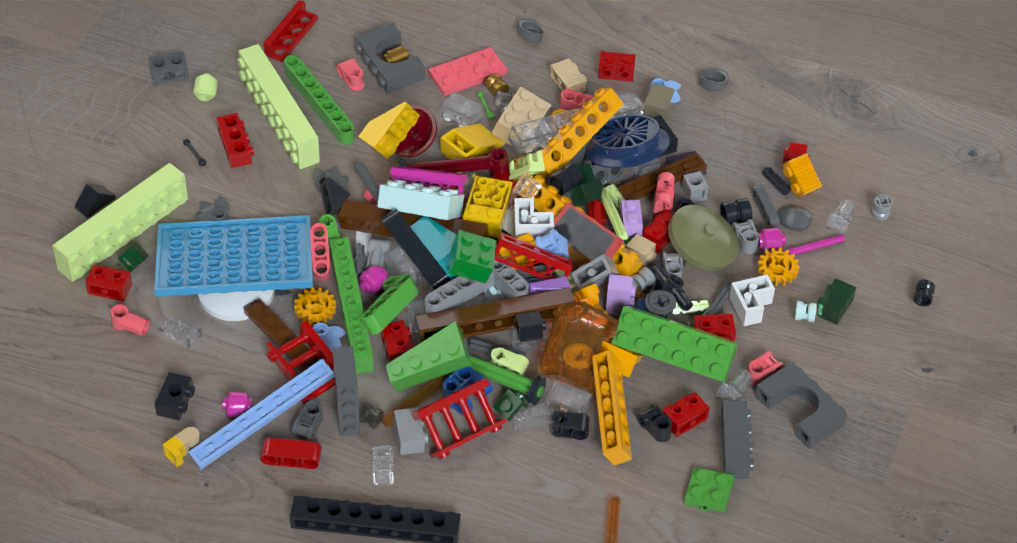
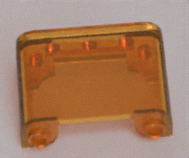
M586 302L564 303L557 312L538 365V374L585 394L594 395L596 387L594 375H591L593 372L592 356L599 354L603 340H609L616 335L619 321Z

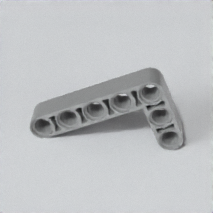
M494 260V268L486 284L458 276L426 295L425 312L426 314L453 310L494 285L508 299L528 296L529 284L511 266Z

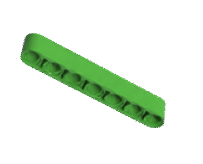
M295 55L287 56L284 59L286 77L335 138L343 145L352 144L355 140L353 123L302 60Z

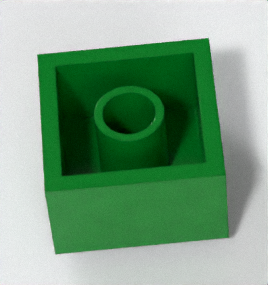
M459 230L452 243L449 274L486 284L494 268L496 240Z

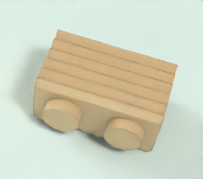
M570 58L550 65V76L561 91L572 89L580 93L585 92L587 79L584 74L579 72L577 65L570 61Z

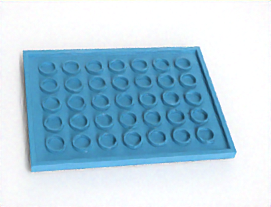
M310 215L158 224L155 297L313 287Z

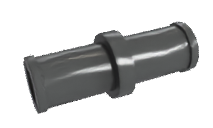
M361 243L353 245V262L358 280L360 275L366 271L367 264L365 246L362 244L361 249Z

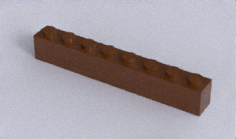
M346 199L338 214L340 228L393 237L381 221L383 217L393 210L379 208L376 204ZM399 211L409 226H412L424 217ZM429 217L456 235L459 230L479 236L490 237L488 224L456 218L444 220Z
M566 288L416 316L417 329L422 343L456 321L463 332L464 338L515 329L516 314L539 311L541 319H545L546 323L576 317V305L571 289Z

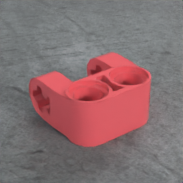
M663 172L658 176L653 218L657 214H661L665 209L672 212L675 177L669 172Z

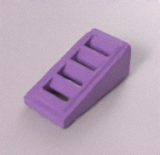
M567 276L530 283L529 295L566 288L571 289Z

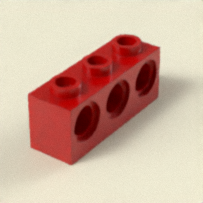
M238 113L216 117L218 133L230 168L252 164L254 150L253 146L248 144L250 143L248 132L244 133L245 124L243 119H239Z

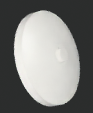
M275 290L197 295L202 308L215 318L226 321H242L249 319L244 314V308L258 299L268 307L273 300Z

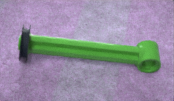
M469 354L472 365L468 367L487 379L528 395V403L532 402L533 405H536L540 401L546 387L545 377L541 379V376L538 375L534 380H531Z

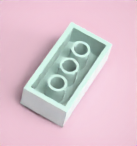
M396 179L395 181H387V184L380 185L377 207L390 210L396 208L401 212L450 220L462 217L464 194H459L458 190L447 189L445 191L441 190V187L438 186L423 187L421 183L406 184L405 180Z

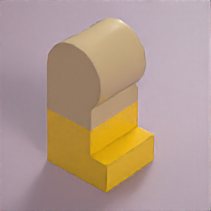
M187 427L162 444L164 456L176 467L184 463L183 457L190 450L201 444L199 430L195 427Z

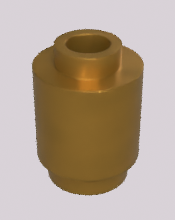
M399 46L385 52L382 55V60L388 63H398L407 60L410 55L407 48Z

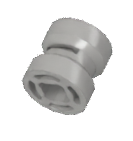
M884 194L875 197L871 212L875 219L887 220L889 218L893 204L891 197Z
M647 267L641 268L638 274L631 276L633 277L632 285H636L635 292L642 293L646 286H650L655 282L653 272Z

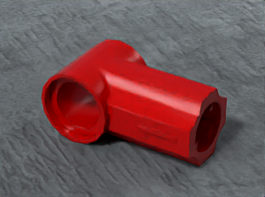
M593 201L588 204L589 217L595 219L599 224L608 229V220L605 219L603 203Z

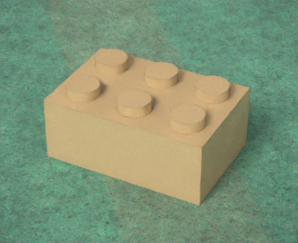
M520 86L491 134L523 152L546 116L551 104Z

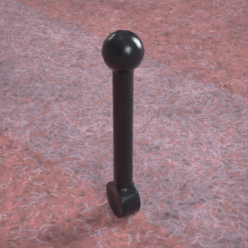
M185 139L183 141V144L185 146H188V148L192 151L195 157L199 160V165L205 166L206 160L202 159L199 156V154L191 146L190 140Z

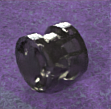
M367 404L361 411L360 422L368 423L371 428L375 429L381 423L384 412L380 409H374L371 404Z

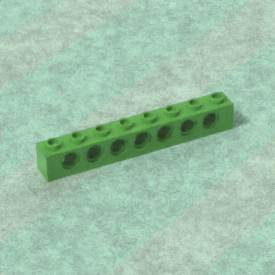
M349 238L330 239V256L348 346H353L356 373L374 371L368 330L360 318L364 310Z

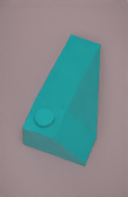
M422 217L410 227L452 281L458 277L457 275L449 274L451 248L456 234L429 217Z

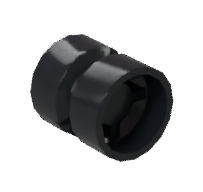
M567 162L559 170L550 174L547 181L549 185L559 190L558 193L562 196L571 188L581 183L583 175L576 164Z
M741 198L735 201V203L732 200L721 202L720 215L730 225L734 222L737 223V221L742 223L746 222L747 219L752 220V207L749 199Z

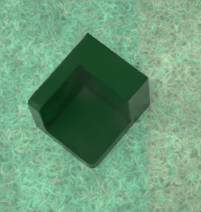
M135 242L117 259L131 273L149 255Z

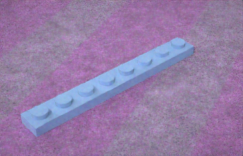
M323 359L319 360L190 450L189 455L202 470L335 377L334 372Z

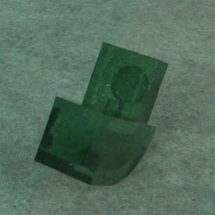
M590 164L579 167L583 180L577 185L578 187L569 190L575 207L589 204L599 199L602 195L601 180L596 181Z

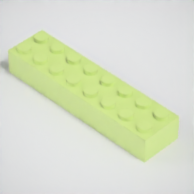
M259 44L239 50V58L237 59L241 69L239 77L242 82L245 81L248 92H252L253 99L256 104L260 105L263 116H267L269 126L275 129L278 140H282L284 150L290 153L293 164L296 163L299 169H303L319 163L318 136Z
M168 163L53 244L58 271L74 282L92 269L93 265H98L108 256L113 255L115 251L127 245L136 236L141 235L143 231L156 224L164 216L170 214L179 205L184 204L188 200L185 174L171 163Z

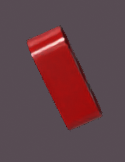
M267 438L263 442L260 461L271 466L316 469L319 467L322 446L316 442Z

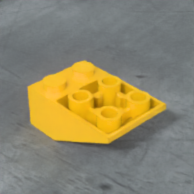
M403 102L371 120L358 137L388 160L395 153L399 143L406 138L411 127L417 123L420 115L408 103Z
M480 123L454 128L440 138L441 153L449 160L487 156V153H490L492 150L504 146L505 142L491 134L492 132Z
M476 176L463 220L488 224L489 236L498 238L503 230L513 182Z

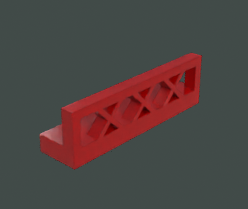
M299 0L264 42L265 55L284 62V59L289 56L316 23L318 15L307 12L305 2ZM304 17L311 19L310 21L303 23L301 21ZM294 29H302L301 32L293 33ZM293 39L292 43L284 44L285 40ZM279 50H284V53L282 55L276 54L275 52Z
M500 233L498 237L494 260L544 280L555 279L552 271L558 269L565 272L563 277L567 276L568 278L573 267L572 260L504 233ZM501 247L508 249L511 256L506 258L498 256ZM524 255L528 258L529 263L524 265L518 264L516 257ZM544 263L547 270L542 272L536 271L534 264Z

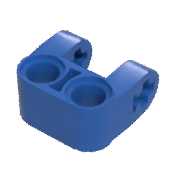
M468 366L456 370L443 382L442 398L485 377ZM491 383L490 386L484 388L485 396L493 391ZM468 399V400H467V403H468V405H469V407H470V410H472V409H473V404H472V402ZM456 402L450 405L458 413L464 415L460 405H457Z

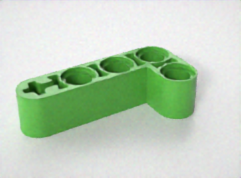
M410 275L392 276L382 283L385 292L360 317L370 335L381 332L418 295L419 290Z

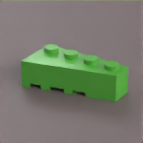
M455 321L388 363L386 369L390 383L398 392L472 364L463 332Z

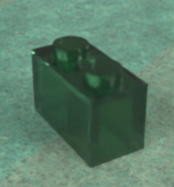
M835 278L832 284L827 285L824 297H820L817 301V316L838 325L853 302L857 287Z

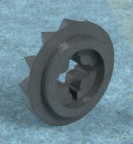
M655 290L646 296L645 308H648L649 313L660 314L665 317L668 313L672 314L673 310L676 309V299L667 291ZM658 300L659 302H661V304H664L663 307H660V305L657 304Z

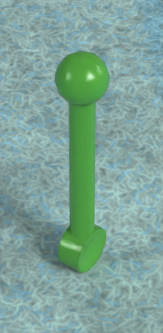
M478 91L477 97L481 99L484 105V108L487 112V118L489 120H492L494 118V113L490 112L487 103L483 97V92Z

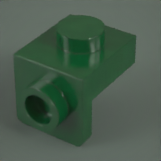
M508 389L493 408L505 419L511 421L522 406L527 408L529 405L524 401L526 397L519 391L514 393Z

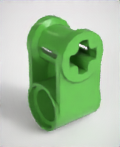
M330 214L321 216L319 223L327 227L328 240L340 238L335 217ZM319 231L320 237L323 236L324 232Z

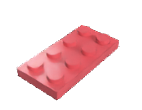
M488 47L429 68L428 74L443 96H447L483 83L493 74L503 76L507 74V68L494 50Z

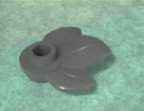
M338 167L326 172L316 168L312 175L313 180L316 182L315 188L320 193V185L326 178H331L342 188L349 182L348 177H340Z
M222 197L217 200L215 205L201 202V213L197 214L195 218L197 221L229 220L227 213L230 209L229 204Z

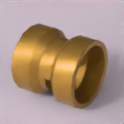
M498 74L489 76L485 81V87L492 91L493 96L497 99L504 97L509 91V86L506 82L502 81Z

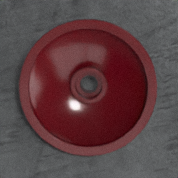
M411 105L420 116L417 123L408 131L406 138L397 146L395 154L406 158L418 156L424 153L436 138L437 122L434 115L427 108L419 105Z

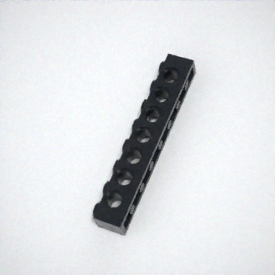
M294 496L290 523L291 528L421 543H458L461 514L451 511L440 512L432 509L422 510L412 507L376 505L369 502L358 503L349 500L340 501L329 498Z

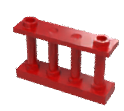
M308 321L300 324L298 337L276 349L271 342L267 343L266 356L268 360L276 364L288 381L297 377L292 369L314 356L316 358L319 357L320 360L323 359L334 372L332 351ZM301 343H307L310 346L311 350L289 363L281 356ZM335 377L301 400L302 403L305 405L306 402L315 400L316 397L336 385Z
M487 378L473 382L411 413L414 421L421 419L422 422H425L437 450L430 453L431 458L438 457L442 459L450 455V450L488 431L494 433L502 429L501 425L507 422L506 419L496 420L484 394V388L490 386ZM471 394L477 396L489 422V425L480 429L467 403V396ZM455 402L457 405H460L472 433L461 437L449 410L451 409L450 405ZM437 411L442 413L454 439V442L444 446L432 420V414Z

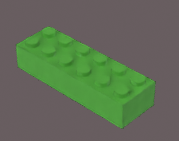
M629 305L623 306L612 341L613 345L721 382H725L728 379L739 345L738 342Z

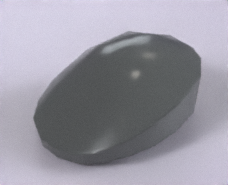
M522 19L519 21L517 29L525 41L530 43L542 41L544 29L538 22L532 19Z
M721 69L706 70L701 74L700 78L701 86L713 92L724 89L729 83L728 73Z
M798 205L786 206L778 213L780 223L793 231L807 230L813 220L811 211Z

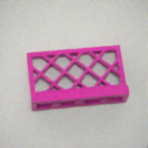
M399 166L391 167L390 175H393L392 181L403 179L406 181V184L421 181L424 187L433 186L435 183H438L445 191L452 185L458 186L459 194H464V182H467V174Z

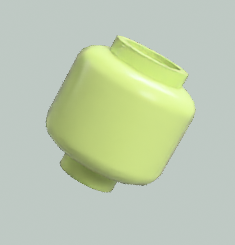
M211 74L199 75L195 78L193 93L199 100L209 101L216 96L218 82Z

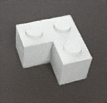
M515 198V238L530 233L534 241H536V237L544 236L554 229L553 212H534V198Z
M768 274L731 284L729 298L743 327L762 322L764 305L772 304L775 288Z

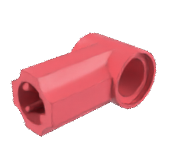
M122 304L115 305L111 309L113 328L116 330L126 329L140 336H145L150 326V320L129 312L128 308Z

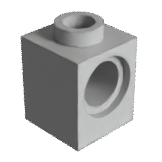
M701 171L683 175L682 189L686 197L693 202L707 200L709 187Z

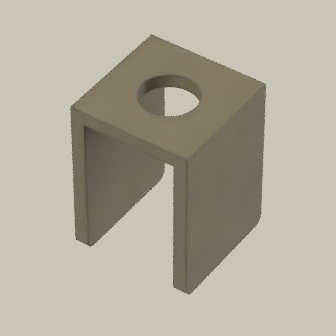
M653 83L643 105V115L651 118L661 115L666 122L673 108V103L670 101L675 89Z

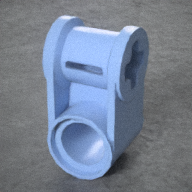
M552 229L548 234L536 237L537 247L569 258L568 240L556 230Z

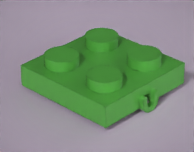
M694 467L685 497V505L699 507L704 512L714 510L725 513L734 483V475Z

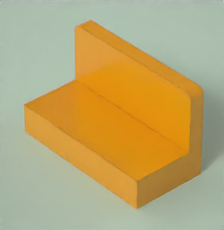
M608 339L602 340L597 353L611 350L619 359L622 375L625 377L631 376L635 364L639 363L643 356L640 353L613 345L612 341Z

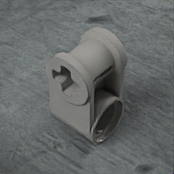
M747 219L746 222L732 223L731 227L736 233L741 251L748 255L755 254L758 250L759 234L754 227L753 221Z
M663 251V268L668 274L676 275L682 279L683 258L678 253H666V251Z

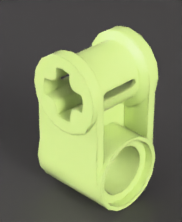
M500 347L493 349L491 352L490 363L494 365L498 363L497 366L521 376L524 375L529 365V361L525 356Z

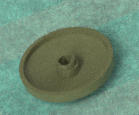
M687 205L678 209L669 221L668 234L670 241L678 254L691 265L706 271H721L728 268L736 259L739 252V242L736 233L731 225L717 212L700 205Z

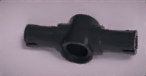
M661 264L653 266L651 271L660 281L659 284L662 287L660 290L671 293L683 311L690 310L693 303L684 294L685 291L682 288L684 286L683 280L676 275L668 274Z

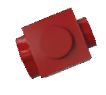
M790 142L789 148L784 149L782 163L784 164L806 154L808 145Z

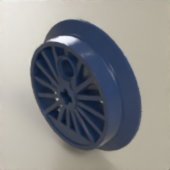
M639 114L621 115L610 118L591 138L586 147V156L592 163L606 168L635 167L661 156L669 147L670 139L667 132L659 127L658 122L649 116Z

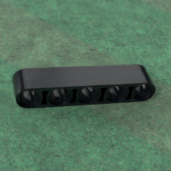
M396 208L381 219L433 290L451 281Z

